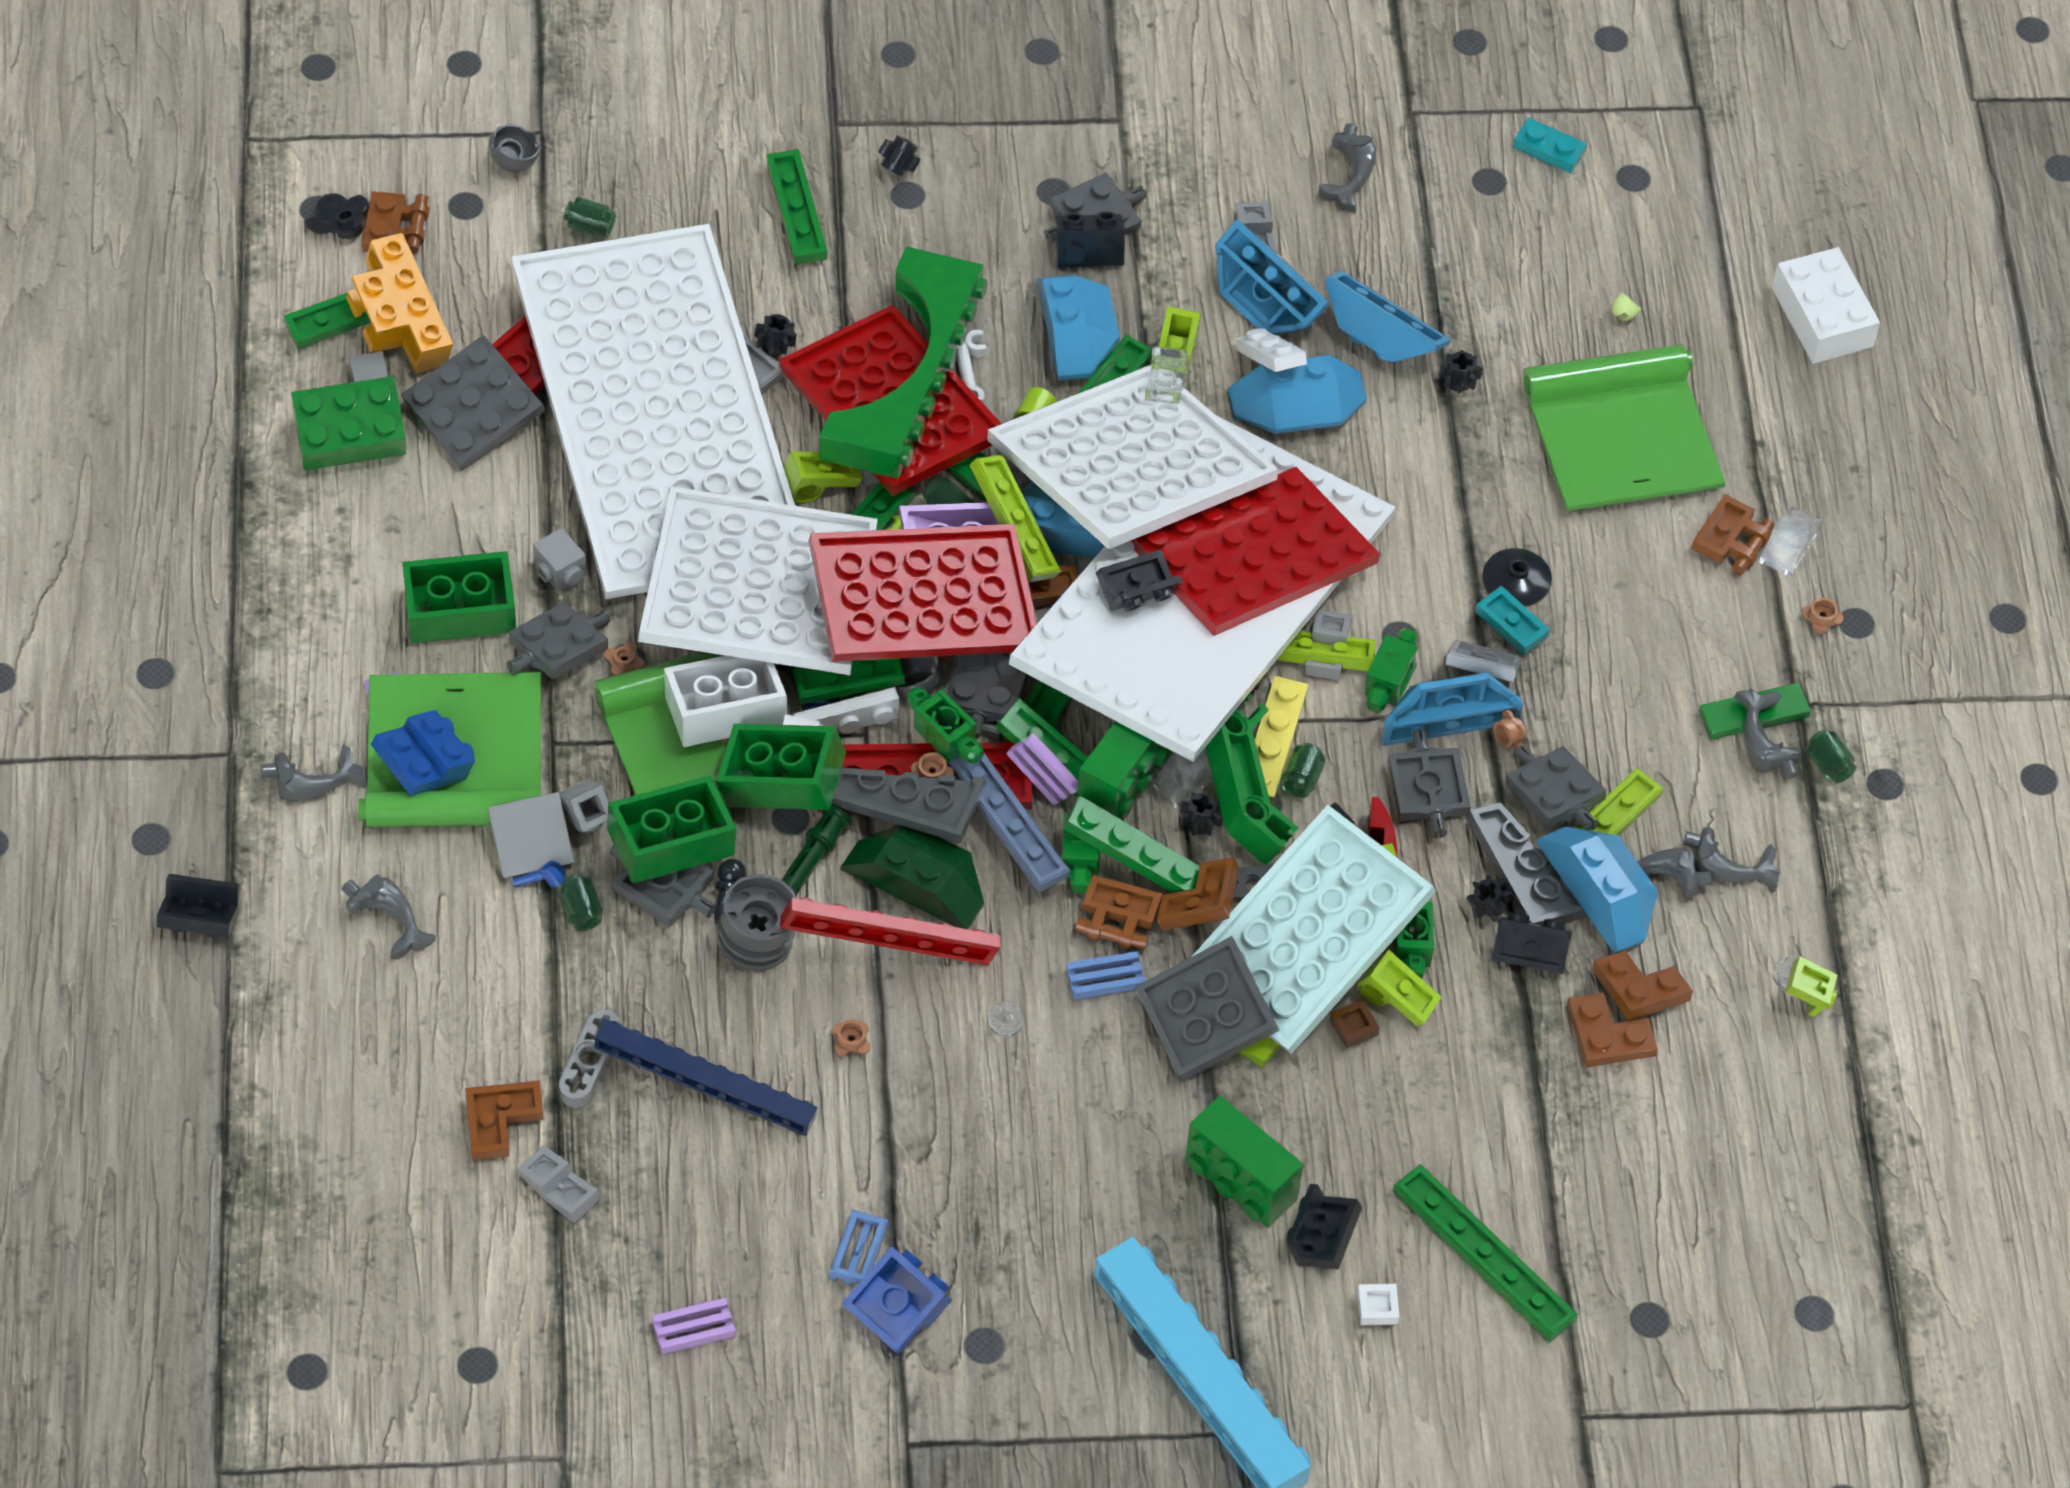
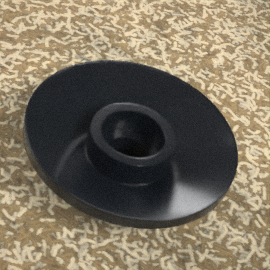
M1521 548L1504 549L1492 555L1487 560L1482 575L1484 586L1489 594L1502 586L1525 607L1540 602L1548 594L1552 583V575L1547 563L1534 552Z

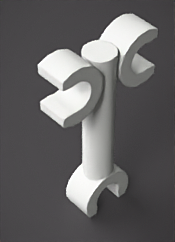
M972 330L966 335L964 344L957 346L956 358L961 380L984 404V391L975 385L970 356L974 358L986 356V344L975 345L974 343L983 342V330Z

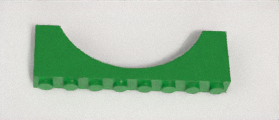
M906 246L896 267V294L905 299L915 309L925 324L930 339L926 354L915 372L891 393L860 407L830 412L819 435L820 460L899 479L904 466H910L914 453L913 445L915 441H921L924 433V420L926 417L931 418L933 414L936 393H942L946 381L945 373L947 369L952 370L955 364L956 348L964 344L967 333L966 325L968 322L972 323L974 321L978 298L983 299L986 294L988 281L983 279V264Z

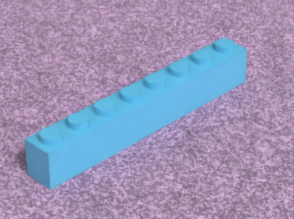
M1133 1236L1097 1257L1094 1272L1095 1278L1255 1487L1300 1488L1308 1483L1311 1461L1306 1451L1301 1446L1296 1447L1288 1437L1287 1428L1282 1420L1278 1417L1273 1418L1266 1409V1403L1261 1393L1256 1388L1251 1389L1243 1379V1372L1238 1363L1233 1359L1229 1360L1225 1356L1217 1336L1211 1330H1205L1199 1322L1198 1313L1193 1305L1189 1302L1185 1303L1178 1295L1173 1279L1168 1274L1163 1275L1157 1268L1155 1258L1149 1248L1145 1245L1141 1247Z

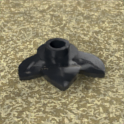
M337 193L325 194L317 201L319 213L304 220V225L307 229L317 234L334 232L341 239H353L363 231V215L369 209L368 200L360 194L348 200Z

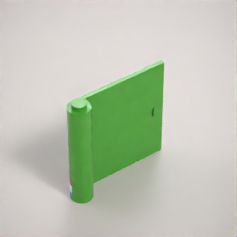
M1682 344L1524 368L1523 386L1566 511L1725 487L1724 477L1687 382L1688 371L1693 369L1692 355L1689 350H1685Z
M697 652L594 681L595 694L600 710L635 795L711 775L726 808H731L728 807L716 782L728 743L724 741H711L683 747L665 699L664 668L725 655Z
M518 672L515 675L512 673L369 675L368 783L365 799H359L358 801L359 821L366 820V828L489 826L491 824L487 807L541 796V672ZM436 709L442 718L447 717L452 721L454 733L462 743L471 745L476 761L466 780L410 796L371 746V743L376 734L403 727L408 717Z

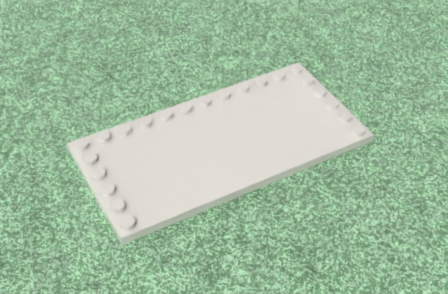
M709 224L511 257L514 277L605 599L648 592L671 486L795 506Z
M1218 416V418L1278 468V474L1296 466L1370 544L1393 518L1395 506ZM1131 541L1111 549L1104 547L1012 652L1009 665L1194 762L1341 580L1213 636L1176 595L1161 602H1155L1154 598L1146 600L1142 607L1129 612H1125L1124 608L1111 611L1095 572L1102 567L1132 559L1139 555L1135 552V546Z

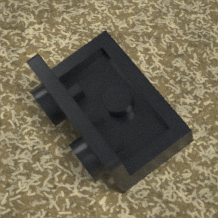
M1100 212L1097 215L1068 213L1064 216L1055 217L1057 230L1056 261L1058 267L1124 265L1125 227L1121 214L1112 212Z
M1161 550L1102 567L1095 572L1111 611L1124 608L1125 612L1133 611L1142 607L1145 604L1144 601L1152 598L1155 599V602L1167 600L1175 595L1174 590L1183 583L1181 575L1172 578Z
M169 874L166 879V896L157 913L156 927L170 929L174 932L186 931L205 934L209 937L229 938L239 915V884Z
M1508 912L1507 918H1499L1492 960L1561 974L1564 973L1572 935L1571 930L1565 929V922L1544 919L1543 925L1529 922V915Z
M1309 1184L1305 1196L1300 1200L1299 1212L1294 1225L1289 1229L1286 1238L1287 1247L1298 1265L1339 1269L1363 1208L1358 1199L1324 1196L1318 1184Z

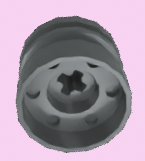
M753 874L740 878L729 887L723 900L717 942L722 954L732 964L745 970L764 971L776 967L787 958L793 945L795 931L780 928V915L791 898L797 897L784 881L771 875Z

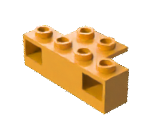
M403 233L371 240L365 261L369 272L352 276L351 279L356 289L349 290L346 297L354 317H359L362 315V312L366 311L372 325L364 327L363 337L370 352L384 351L403 346L415 374L438 368L449 360L453 342Z

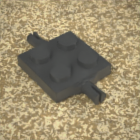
M1106 172L1052 197L1049 206L1056 216H1064L1068 213L1097 215L1100 212L1121 214L1125 235L1141 228L1142 220L1132 208V204L1146 199L1147 194L1141 185L1124 193L1116 186ZM1056 225L1044 230V236L1048 239L1049 243L1057 240Z
M562 602L509 631V643L521 653V655L506 662L509 672L515 675L524 668L533 666L542 670L553 680L608 649V638L597 628L610 622L609 614L604 609H601L587 618L578 614L567 603Z
M1006 653L959 656L947 695L977 723L976 739L980 737L984 722L1000 721L1017 699H1022L1029 675L1009 665L1010 656Z
M1416 729L1411 733L1414 749L1403 753L1388 754L1387 763L1399 821L1429 820L1432 837L1438 838L1439 833L1440 838L1447 835L1443 818L1468 815L1471 809L1459 748L1438 749L1429 747L1426 730L1421 729L1419 735V729Z
M1521 745V748L1518 746L1513 754L1524 766L1506 774V785L1548 829L1562 821L1574 819L1585 830H1595L1598 826V821L1588 810L1605 800L1606 789L1564 746L1541 757H1535L1525 745Z
M613 845L610 850V854L620 859V856L615 846ZM705 864L633 884L624 867L623 871L612 881V890L668 927L684 911L691 907L704 914L707 918L711 917V914L715 912L717 907L716 904L701 896L702 891L714 879V870Z

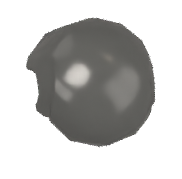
M510 123L498 127L489 140V151L493 161L501 169L512 172L527 170L535 163L542 148L537 144V135L535 133H529L523 127Z
M937 656L900 658L905 684L894 686L900 696L907 698V694L915 687L922 688L928 693L935 690L942 674Z

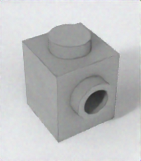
M562 527L533 543L534 564L537 573L545 583L550 582L557 592L567 586L579 583L587 575L586 555Z
M586 779L559 792L563 813L569 827L587 833L600 828L607 821L608 800L601 784Z

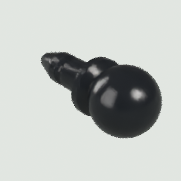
M737 859L725 860L718 869L720 881L716 882L715 888L719 890V895L714 912V922L716 925H719L723 900L729 887L740 878L747 876L746 867Z

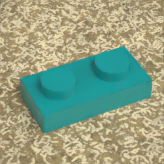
M1529 117L1513 142V148L1569 173L1573 172L1586 152L1587 143Z
M1502 586L1476 604L1475 612L1523 656L1549 637L1550 629Z

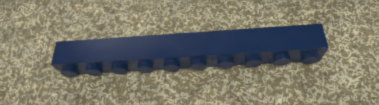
M604 1019L595 1037L594 1048L806 1137L816 1118L818 1107L809 1101L799 1100L787 1092H780L771 1088L766 1083H758L744 1074L729 1071L725 1066L712 1064L701 1056H693L679 1047L674 1048L665 1044L660 1039H652L643 1035L638 1030L623 1027L617 1021Z

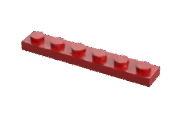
M791 898L780 915L781 929L982 965H989L1000 949V935L987 933L981 929L969 930L953 927L948 923L936 924L919 921L914 917L886 915L875 910L852 909L842 904L830 905L814 902L809 898Z

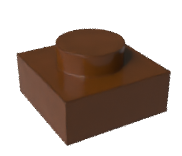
M1363 999L1330 1012L1329 1020L1346 1048L1379 1035L1380 1027Z

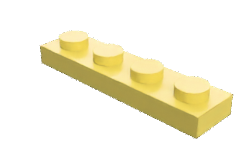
M1274 676L1265 705L1269 710L1262 717L1255 737L1272 805L1274 804L1309 685L1279 676Z

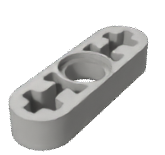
M597 1010L589 1016L559 1080L560 1098L569 1107L578 1108L590 1102L611 1055L595 1049L594 1043L598 1028L601 1027L604 1019L620 1023L619 1017L610 1010ZM585 1052H595L600 1056V1060L594 1065H585L579 1058ZM578 1074L583 1076L582 1089H578L576 1093H571L570 1088L576 1086L579 1079Z

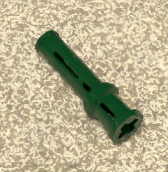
M831 805L830 810L821 811L822 817L814 828H810L807 831L804 847L781 879L794 891L796 896L824 854H829L835 849V841L841 832L847 830L851 825L850 817L836 806Z

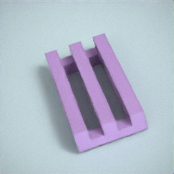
M1035 733L1012 746L1007 752L1009 758L1053 805H1056L1061 799L1064 800L1070 793L1073 794L1078 790L1079 781Z
M726 1298L652 1315V1323L661 1354L736 1337V1330L732 1323ZM724 1323L723 1327L710 1329L670 1340H666L665 1338L667 1336H672L684 1332L691 1333L701 1330V1328Z

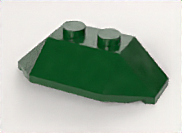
M897 825L858 840L841 865L842 871L954 927L969 929L984 907V900L971 852L939 836Z

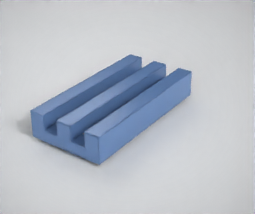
M1138 951L1068 962L1066 964V971L1074 1000L1136 990L1135 986L1145 982V977L1142 975V965L1139 963ZM1134 975L1133 978L1111 981L1116 977ZM1092 981L1103 982V983H1097V984H1091V985H1085V986H1079V985H1078V984H1080V983H1086V982H1092Z
M852 1209L830 1271V1280L837 1281L839 1278L844 1280V1284L851 1285L852 1282L859 1284L875 1264L888 1227V1219ZM858 1221L864 1222L848 1270L841 1269ZM872 1225L878 1226L861 1274L856 1273Z

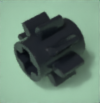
M899 135L896 136L894 141L885 139L878 151L884 157L881 165L899 176H903L905 170L914 173L921 161L915 154L919 147Z
M780 314L766 315L764 324L756 323L754 334L757 338L756 347L762 348L765 353L771 356L786 355L788 346L795 347L796 345L795 323H790L787 317Z
M1463 350L1453 355L1446 354L1445 363L1440 365L1439 376L1445 377L1444 387H1449L1458 393L1464 392L1469 388L1474 390L1477 380L1481 379L1483 367L1476 366L1478 357L1472 356Z
M1191 792L1189 802L1181 801L1180 813L1182 816L1180 825L1181 827L1188 826L1192 836L1196 834L1211 836L1213 825L1222 826L1223 817L1219 801H1215L1211 796V792L1198 794Z
M1487 874L1485 880L1479 883L1472 882L1475 888L1474 894L1467 896V900L1470 905L1476 906L1474 913L1477 918L1485 914L1490 917L1492 922H1495L1497 916L1503 913L1508 915L1507 902L1515 899L1511 891H1505L1508 884L1504 878L1496 882Z

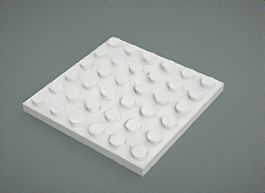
M1155 363L988 429V441L1108 549L1277 480L1278 468Z
M671 486L639 630L638 642L850 675L853 661H832L808 540L811 533L876 530L878 519Z

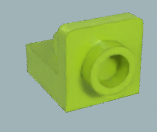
M1799 956L1792 963L1785 992L1809 1003L1807 1015L1814 1018L1822 1010H1828L1833 1005L1837 996V990L1834 989L1837 974Z

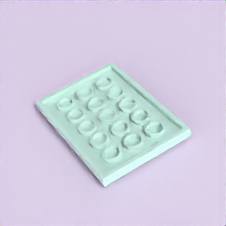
M1327 805L1230 913L1229 919H1225L1192 956L1232 936L1280 1031L1269 1037L1292 1054L1436 893V890L1432 884Z

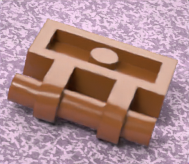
M372 191L362 239V252H368L371 240L403 233L411 253L417 254L420 245L424 243L425 230L423 226L424 222L428 220L430 212L428 196L417 194L415 202L411 205H406L405 194ZM402 221H410V226L406 229L401 228Z
M1724 494L1693 540L1691 549L1720 564L1729 555L1736 560L1731 567L1732 571L1738 575H1743L1745 570L1751 568L1757 560L1759 549L1766 546L1771 539V531L1775 523L1769 518H1764L1760 524L1753 521L1754 508ZM1742 534L1750 539L1746 545L1738 542Z
M1092 875L1082 904V912L1090 913L1094 916L1092 921L1078 917L1075 931L1087 934L1088 939L1099 941L1102 938L1119 943V947L1128 950L1131 947L1145 950L1149 936L1135 932L1137 927L1152 930L1161 903L1162 893ZM1106 918L1125 923L1124 929L1105 925Z

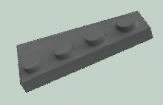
M842 768L831 805L961 843L986 787V778L973 777L972 781L955 780L953 775H940V778L919 777V773L904 772V775L898 776L886 775L885 771Z
M1501 802L1469 810L1466 819L1498 878L1506 880L1508 884L1506 891L1512 892L1515 899L1512 903L1518 913L1529 915V922L1542 925L1544 919L1568 922L1588 916L1560 875L1552 867L1544 852L1535 848L1528 840L1529 833Z

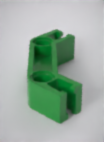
M1250 693L1244 699L1245 702H1247L1250 699ZM1261 703L1249 718L1236 709L1205 748L1227 832L1261 863L1269 864L1299 827L1270 803L1252 731L1269 710Z

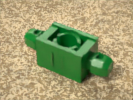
M1404 628L1398 632L1395 638L1385 635L1366 674L1365 695H1367L1366 704L1369 710L1379 713L1386 708L1388 703L1397 705L1402 698L1417 667L1416 652L1418 645H1416L1417 634L1415 631Z
M915 687L907 694L908 705L914 711V729L948 762L958 755L971 764H975L983 758V747L976 740L977 723L942 689L932 696L924 689Z
M1064 813L1063 826H1064V824H1065V821H1066V819H1067L1069 813ZM1063 829L1062 860L1070 870L1068 877L1070 878V887L1075 893L1087 892L1092 875L1099 876L1100 850Z
M1428 901L1393 940L1394 955L1421 979L1424 977L1425 967H1431L1434 952L1433 902ZM1410 927H1415L1414 932L1419 934L1417 940H1412L1413 935L1408 933Z

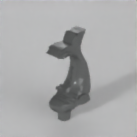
M1348 123L1345 125L1343 132L1335 133L1332 139V146L1334 149L1345 153L1347 160H1350L1352 163L1351 175L1349 177L1350 182L1346 185L1320 184L1318 194H1320L1322 199L1338 201L1341 209L1356 212L1357 205L1353 195L1365 184L1374 169L1376 147L1370 136L1356 135L1358 127Z
M1753 689L1737 691L1734 698L1747 711L1744 725V741L1750 762L1758 768L1760 773L1781 768L1785 779L1796 777L1798 771L1795 764L1801 759L1800 749L1797 747H1784L1783 742L1774 744L1773 741L1768 739L1758 718L1759 712L1775 707L1782 698V695L1777 692L1759 695Z
M345 744L340 751V768L332 775L313 776L300 773L299 770L295 769V763L291 764L284 752L275 754L274 763L260 765L262 779L276 777L280 799H286L291 802L305 801L322 796L343 783H352L365 788L366 784L363 767L353 763L351 748Z
M1704 827L1700 835L1686 831L1683 845L1696 849L1694 857L1696 872L1710 871L1712 881L1735 883L1759 880L1775 892L1780 872L1773 866L1776 849L1772 844L1765 849L1758 865L1746 867L1732 862L1720 854L1717 848L1719 843L1715 842V832L1712 828Z
M1682 848L1667 849L1650 854L1637 861L1646 875L1665 874L1668 877H1672L1677 881L1678 887L1682 886L1687 897L1697 895L1698 886L1712 885L1710 871L1696 872L1694 855L1690 849L1687 851Z
M375 875L361 888L352 879L342 886L341 890L349 897L346 902V908L349 913L356 914L359 911L365 910V908L369 911H372L374 908L384 909L405 927L404 935L394 943L391 949V959L403 957L411 948L423 951L425 947L435 942L436 935L425 933L417 928L410 903L399 887L390 879Z

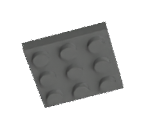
M484 334L401 394L404 402L462 471L545 411L540 400Z
M1232 936L1135 986L1181 1081L1280 1031Z

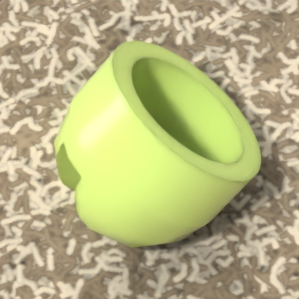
M1620 292L1612 304L1613 315L1619 316L1621 321L1633 319L1642 309L1623 292Z

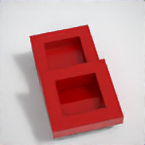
M1372 797L1368 815L1367 835L1380 845L1392 843L1398 858L1397 840L1390 815L1380 798Z

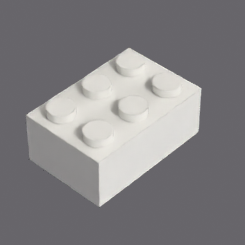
M1839 247L1778 263L1772 290L1812 364L1874 347L1880 321Z
M721 656L664 668L665 699L683 747L730 738L734 724L783 725L785 714L787 715V695L774 663Z

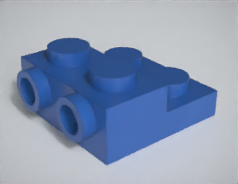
M436 709L408 717L403 727L376 734L371 743V746L410 796L466 780L476 761L471 745L462 743L454 733L452 721L447 717L442 718Z
M891 1246L841 1304L896 1353L900 1354L923 1326L926 1328L931 1326L951 1303L952 1299L946 1294L950 1287L936 1274L932 1273L927 1278L918 1270L923 1263L910 1251L905 1249L900 1254Z

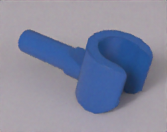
M551 860L534 873L513 878V883L517 887L545 879L549 886L553 888L564 882L566 872L559 862Z

